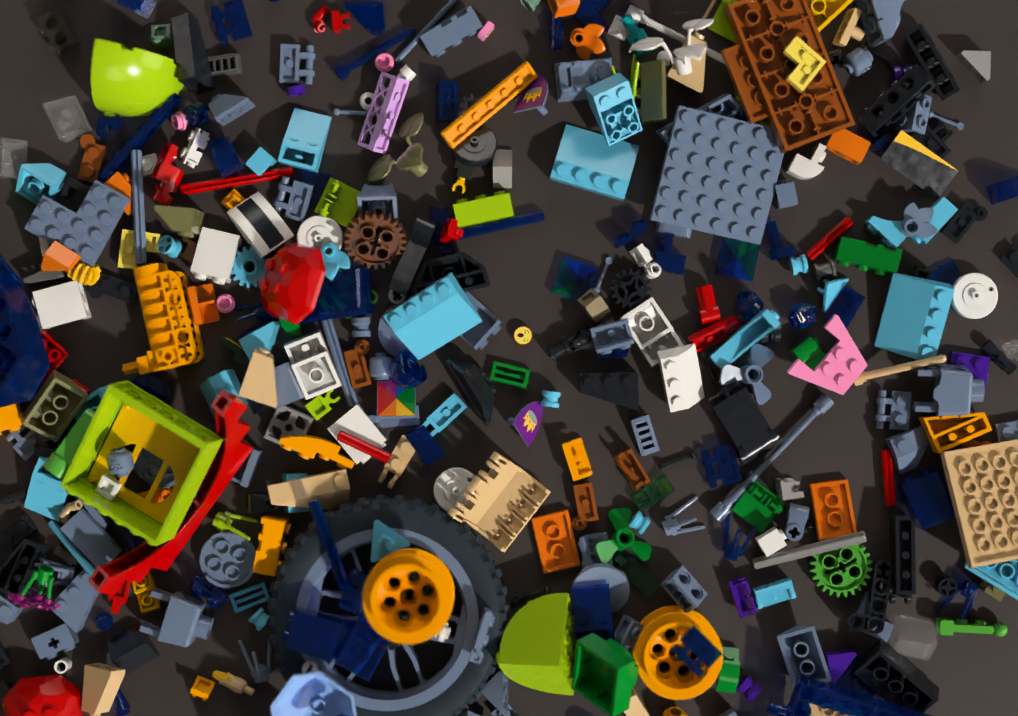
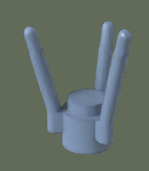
M697 496L686 502L672 514L665 516L666 520L662 522L667 536L705 529V525L681 529V526L696 521V517L679 523L677 518L673 519L698 499Z
M47 559L44 560L43 563L49 564L48 566L52 567L54 571H58V579H61V581L53 582L52 586H68V582L74 580L75 567ZM35 563L34 566L39 567L40 565L45 564Z
M269 639L267 667H265V664H258L256 653L252 652L255 665L253 667L242 640H238L250 669L251 677H254V682L261 683L269 680V674L272 673V647H270Z

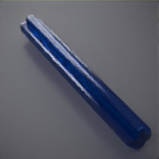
M314 499L309 502V507L341 592H345L350 589V584L320 501Z

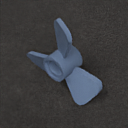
M754 344L750 348L749 365H744L741 368L729 364L724 365L721 368L720 384L726 386L739 380L744 384H751L756 403L763 405L771 398V391L760 382L763 378L761 368L774 357V352L761 344ZM750 370L753 372V377L751 379L748 377V372Z

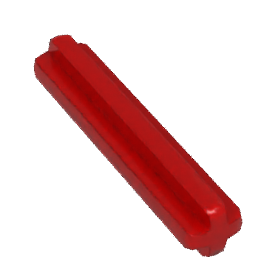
M849 217L844 218L805 253L810 260H814L853 226V221Z
M344 431L338 433V441L384 463L389 462L391 453Z
M881 450L885 506H895L896 497L891 450Z

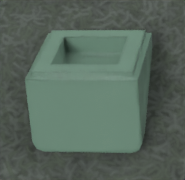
M170 24L151 25V43L154 49L172 47Z

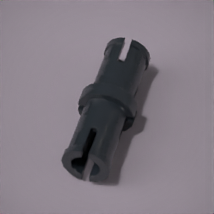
M991 340L986 341L981 346V349L993 359L992 362L998 364L1007 375L1012 374L1017 369V366L1005 356L1006 353L1000 351Z

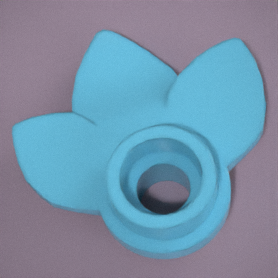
M326 243L321 247L320 250L326 270L325 276L328 279L333 280L339 268H350L348 255L345 252L339 251L335 244ZM332 249L331 254H326L327 250Z

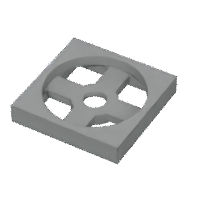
M287 405L275 410L263 438L281 445L274 435L273 425L281 428V436L292 434L307 435L314 418ZM282 412H291L286 421L277 418ZM298 416L302 417L305 422L304 430L296 427L295 422ZM287 424L292 425L291 431H286L285 426Z

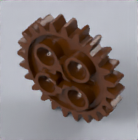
M373 210L371 215L368 211H366L365 216L359 213L358 220L352 218V224H347L348 230H345L344 236H346L344 237V243H346L345 250H349L348 256L354 255L353 261L360 260V266L367 263V269L371 265H374L375 270H377L378 265L385 269V263L392 266V260L398 262L399 256H402L403 250H406L405 243H407L406 230H403V224H397V217L391 219V213L384 216L383 210L380 215L377 214L376 210ZM377 226H381L378 233V238L376 240L374 253L371 254L370 252L372 250V244L375 239ZM364 228H371L372 230L367 231ZM389 232L391 233V235H385L383 233Z

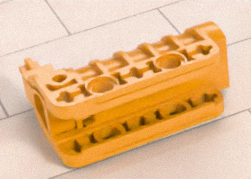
M154 263L134 268V278L151 351H147L146 356L136 358L137 361L122 364L124 375L140 372V375L201 362L204 359L205 352L199 325L194 323L187 287H190L187 275L182 271L168 270L167 264ZM184 293L187 295V301H186V302H185ZM192 331H194L196 334L195 339L193 337Z

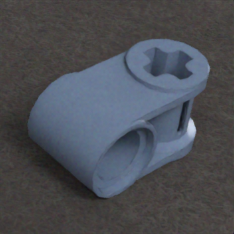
M790 503L784 532L789 540L798 541L802 538L808 519L809 507ZM796 527V530L799 533L795 534L794 537H792V534L789 533V530H793V528Z

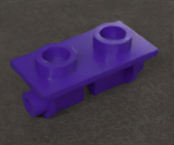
M738 576L729 581L730 591L740 619L748 614L749 616L757 614V607L753 597L747 596L751 594L748 580H745V577Z

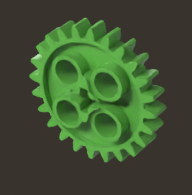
M860 544L812 555L815 560L809 561V563L814 565V567L810 568L809 571L815 574L811 578L813 580L818 579L815 585H822L821 590L823 592L828 589V595L830 596L833 592H835V596L838 598L841 592L844 597H847L848 592L855 595L854 589L856 588L861 591L859 585H867L864 579L871 578L867 572L873 569L867 567V565L871 564L872 561L866 559L870 556V553H863L866 547L864 545L859 547ZM844 549H849L850 551L847 558H842L841 556ZM831 556L832 563L825 566L824 559ZM839 562L844 564L842 565V570L837 568L839 567ZM856 566L857 573L851 576L849 570L851 567ZM833 569L829 573L825 574L826 570ZM839 574L840 580L837 583H832V576Z

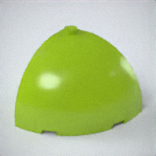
M95 39L91 67V91L95 107L103 112L104 116L115 118L116 115L124 117L151 115L168 106L183 89L184 85L178 81L177 66L173 59L135 47L128 50V47L122 46V44Z
M555 593L539 597L523 606L512 617L503 633L500 652L496 654V663L508 678L520 685L538 691L574 695V690L571 687L574 669L572 660H575L576 634L574 616H571V611H569L572 610L569 593Z

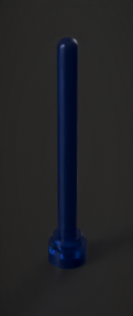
M411 26L345 66L344 64L335 67L334 70L341 82L347 79L350 72L416 33L417 28Z

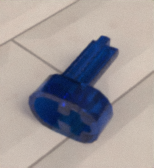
M776 220L767 222L765 227L771 251H769L770 260L776 261L796 256L795 245L782 247Z

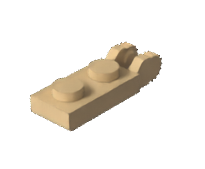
M403 434L377 481L380 483L384 481L387 472L391 471L395 475L388 483V488L392 489L420 443Z

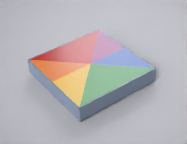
M415 380L377 381V419L416 418Z

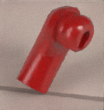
M324 4L312 16L313 29L317 33H323L326 30L324 18L330 10Z

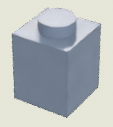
M788 179L777 181L774 191L776 209L799 204L794 182H788Z

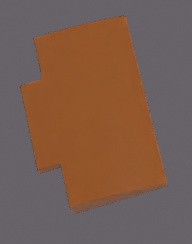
M740 0L724 8L737 45L722 50V57L749 124L767 118L781 154L855 125L806 0ZM796 36L826 61L802 92H799L786 81L797 65L783 51Z

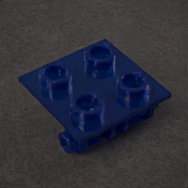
M197 575L195 579L192 578L189 586L191 588L190 591L195 596H202L206 599V604L211 608H218L220 610L222 604L228 599L226 593L218 589L213 594L217 586L210 592L209 588L212 586V583L205 588L209 581L204 576Z

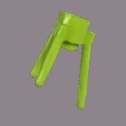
M636 54L632 56L631 79L629 83L634 100H636L639 62H636ZM611 66L610 69L613 76L616 72L614 66Z
M219 511L212 523V525L217 527V530L227 531L229 529L247 540L251 538L231 526L233 520L230 517L254 523L259 522L258 519L233 514L225 511V513Z

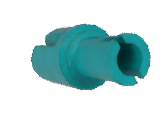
M631 13L620 19L628 32L626 39L630 46L639 40L648 38L644 29L638 28ZM652 50L633 51L639 57Z

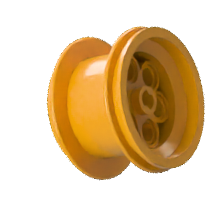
M415 548L394 551L376 564L365 582L362 594L365 616L372 628L387 640L400 644H416L426 641L436 635L448 621L455 597L454 582L448 568L435 555ZM412 571L417 572L419 579L416 581L411 580L409 573ZM397 577L400 580V585H391L390 578ZM431 585L434 592L426 594L423 591V587ZM406 590H413L414 598H407ZM391 596L395 599L396 603L388 605L385 602V598ZM425 604L429 607V612L421 613L418 607ZM400 611H408L410 617L403 619L400 616Z
M670 605L654 610L640 622L644 627L635 643L632 657L635 663L639 665L638 674L641 680L651 691L664 698L684 700L700 695L715 682L723 661L722 645L717 633L703 615L695 610L687 613L678 605ZM666 630H675L674 636L670 638L666 637ZM688 632L694 634L691 641L684 640V636ZM655 644L662 645V650L660 652H654L652 650ZM679 646L681 648L679 653H671L672 647L677 648ZM693 651H700V657L692 659L691 653ZM662 662L669 663V667L666 670H660L659 665ZM680 666H687L688 671L686 673L680 674L678 672Z

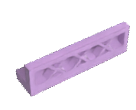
M381 71L357 145L374 152L386 154L410 81ZM386 78H390L389 87L385 89ZM383 97V104L379 107V99ZM376 115L377 122L375 125H373L372 119ZM368 134H370V135H371L370 143H369V144H366V143H365L366 137H367Z

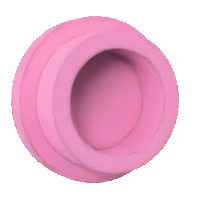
M388 53L379 54L375 59L376 68L383 72L390 71L394 66L393 57Z
M178 111L171 116L174 129H179L180 131L186 129L188 119L185 114Z
M222 294L216 300V307L222 313H229L235 307V300L229 294Z

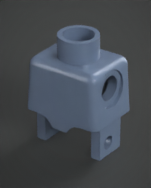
M939 363L936 366L915 369L917 376L935 377L933 402L913 401L912 407L915 412H935L937 416L968 415L971 409V402H983L984 380L973 379V374L966 366Z
M158 588L152 590L151 597L167 601L169 604L164 614L162 627L144 623L140 627V632L156 636L160 642L181 647L190 646L196 637L207 640L214 618L203 615L206 607L204 601L179 591L171 593Z

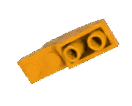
M287 435L279 438L282 448L288 451L294 449L299 452L298 455L307 460L309 457L314 459L316 453H319L320 458L326 461L332 459L342 469H347V467L352 469L355 463L352 458L339 453L340 444L328 439L311 435Z

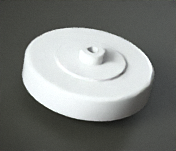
M312 216L306 219L297 231L296 238L299 244L320 250L324 244L333 243L338 247L339 251L342 248V230L336 221L327 216ZM332 249L326 251V254L332 253Z
M968 273L959 277L954 282L952 287L955 290L951 304L959 315L968 319H979L989 315L996 307L998 290L995 283L988 276L981 273Z
M453 467L443 471L438 476L433 492L437 504L443 510L448 512L452 506L459 509L454 503L460 501L464 504L467 501L462 493L464 490L470 493L466 488L475 477L473 473L464 468Z

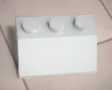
M695 343L657 351L666 403L670 412L689 409L703 399L705 396Z

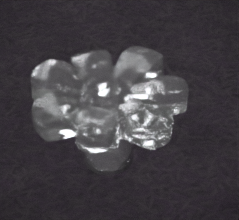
M1012 339L1010 343L1004 342L1002 351L1008 354L1009 359L1013 360L1015 357L1018 361V340Z

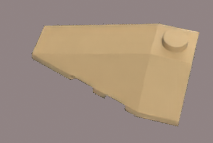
M342 468L267 486L271 505L333 510L340 508L339 506L343 503H349L350 499L347 471Z

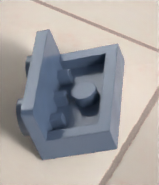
M925 95L896 121L895 131L900 132L902 130L904 132L925 134L932 97Z
M627 318L590 328L596 353H601V355L609 354L612 352V349L620 348V350L631 347V344H634Z
M608 532L586 534L579 538L583 568L600 563L595 552V545L609 540ZM611 557V559L606 564H610V566L614 567L613 560Z
M623 614L612 639L632 654L644 625Z

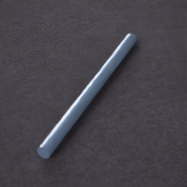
M449 0L394 59L397 64L420 41L419 36L431 29L457 0Z

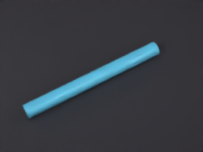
M54 520L50 521L48 526L89 576H91L95 569L73 542L60 530L59 525Z

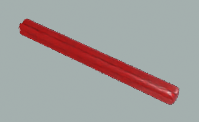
M291 166L266 170L261 176L251 172L181 184L180 191L181 194L187 195L281 179L282 176L292 177L294 172Z

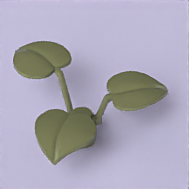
M421 112L411 116L401 125L399 136L401 138L406 137L409 147L397 161L391 160L392 157L389 154L378 158L369 170V183L377 182L386 177L393 164L398 169L410 170L417 177H421L426 173L428 166L422 161L423 147L420 143L412 144L410 141V137L415 136L421 129L424 113Z

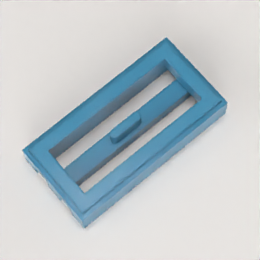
M264 581L230 594L229 598L235 613L269 601L271 595ZM260 587H262L263 589L259 592L243 597L236 601L234 599L237 596L253 591ZM262 594H265L266 596L262 599L246 604L239 608L237 606V604L250 600Z

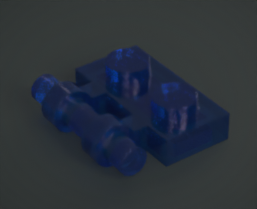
M243 0L223 3L225 9L223 12L219 11L218 5L211 7L212 21H215L217 38H220L222 45L229 43L227 38L229 35L233 36L235 42L253 37ZM227 18L230 28L225 29L222 20Z
M732 443L713 448L715 456L710 457L708 450L701 451V463L705 467L707 474L705 478L706 482H709L710 489L718 487L717 479H721L724 486L742 481ZM714 462L718 464V473L713 471L712 463Z
M694 625L680 638L685 645L680 648L675 644L671 648V651L676 654L675 657L679 661L682 660L688 666V670L691 673H695L698 677L704 674V671L700 668L702 663L709 668L723 654ZM690 650L697 656L694 661L687 655Z

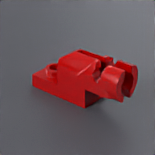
M167 142L150 176L159 181L155 185L151 199L170 206L173 197L170 196L169 192H177L183 177V170L171 165L177 158L178 146Z

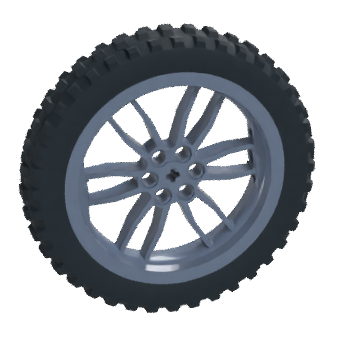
M377 495L376 499L359 498L357 503H343L339 506V510H329L323 514V519L318 522L315 520L307 526L309 530L304 534L300 533L294 539L296 542L294 547L288 548L284 553L285 561L278 565L275 571L278 575L277 579L271 583L269 590L273 593L267 603L270 617L266 623L267 629L271 630L269 642L270 647L275 648L274 661L276 666L282 667L280 673L285 682H288L293 674L303 673L302 667L305 662L314 661L318 665V671H323L353 694L357 716H457L461 712L463 713L468 710L469 703L472 704L475 700H478L482 695L480 690L486 687L487 683L493 678L491 674H494L496 668H499V665L496 663V654L500 652L502 636L508 625L506 615L510 613V605L505 602V597L508 594L507 587L501 583L502 571L500 567L495 566V557L491 551L485 549L484 540L481 536H475L471 526L467 523H460L445 513L439 505L433 503L430 506L420 498L415 497L412 501L403 495H396L395 498L386 497L385 495ZM376 519L407 539L410 545L439 558L448 568L462 600L461 615L450 614L448 620L456 621L458 624L456 636L449 637L443 641L444 643L455 645L453 655L438 673L426 680L412 645H402L411 658L420 684L406 689L403 686L396 664L395 649H388L390 667L398 690H377L352 681V678L366 664L378 642L384 641L388 647V644L392 641L387 640L380 634H372V626L365 616L361 598L345 592L323 588L328 571L349 552L353 555L359 576L365 585L368 576L363 568L357 548L372 544L373 526ZM415 571L409 573L410 579L415 574ZM425 586L423 591L427 593L432 589V586ZM407 592V594H406V597H407V598H410V599H411V598H414L413 595L410 596V594ZM326 595L345 600L360 607L359 614L323 612L320 609L322 597ZM387 597L386 603L388 605L396 603L393 597ZM487 607L492 609L495 620L493 626L489 627L487 634H489L487 645L482 647L484 657L481 663L477 664L470 662L468 659L483 609ZM406 610L400 611V616L402 618L404 616H410V613ZM317 617L338 622H363L366 627L349 640L332 660H328L324 654L315 630ZM435 635L430 638V640L440 642L439 639L435 638ZM367 637L372 643L365 657L349 676L345 677L334 667V664L351 646ZM312 665L309 666L307 672L312 670Z

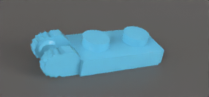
M453 393L426 418L427 420L417 431L420 433L426 429L428 424H431L435 429L426 435L425 440L428 442L468 406Z

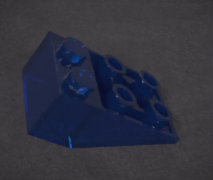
M609 584L570 587L576 641L591 633H595L605 641L610 638L615 641Z

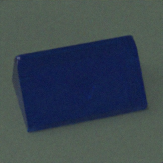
M425 425L414 427L406 434L407 440L425 465H430L446 456Z

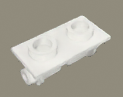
M195 128V131L192 130L188 136L189 144L187 148L184 147L180 154V158H182L180 162L185 164L188 161L187 165L192 168L198 165L203 154L196 151L197 148L205 150L210 139V133L206 131L200 133V128Z

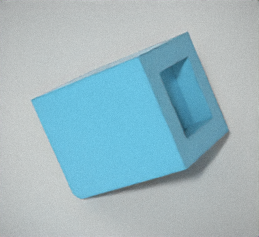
M259 147L245 164L258 176H261L269 166L273 167L277 161L262 147Z

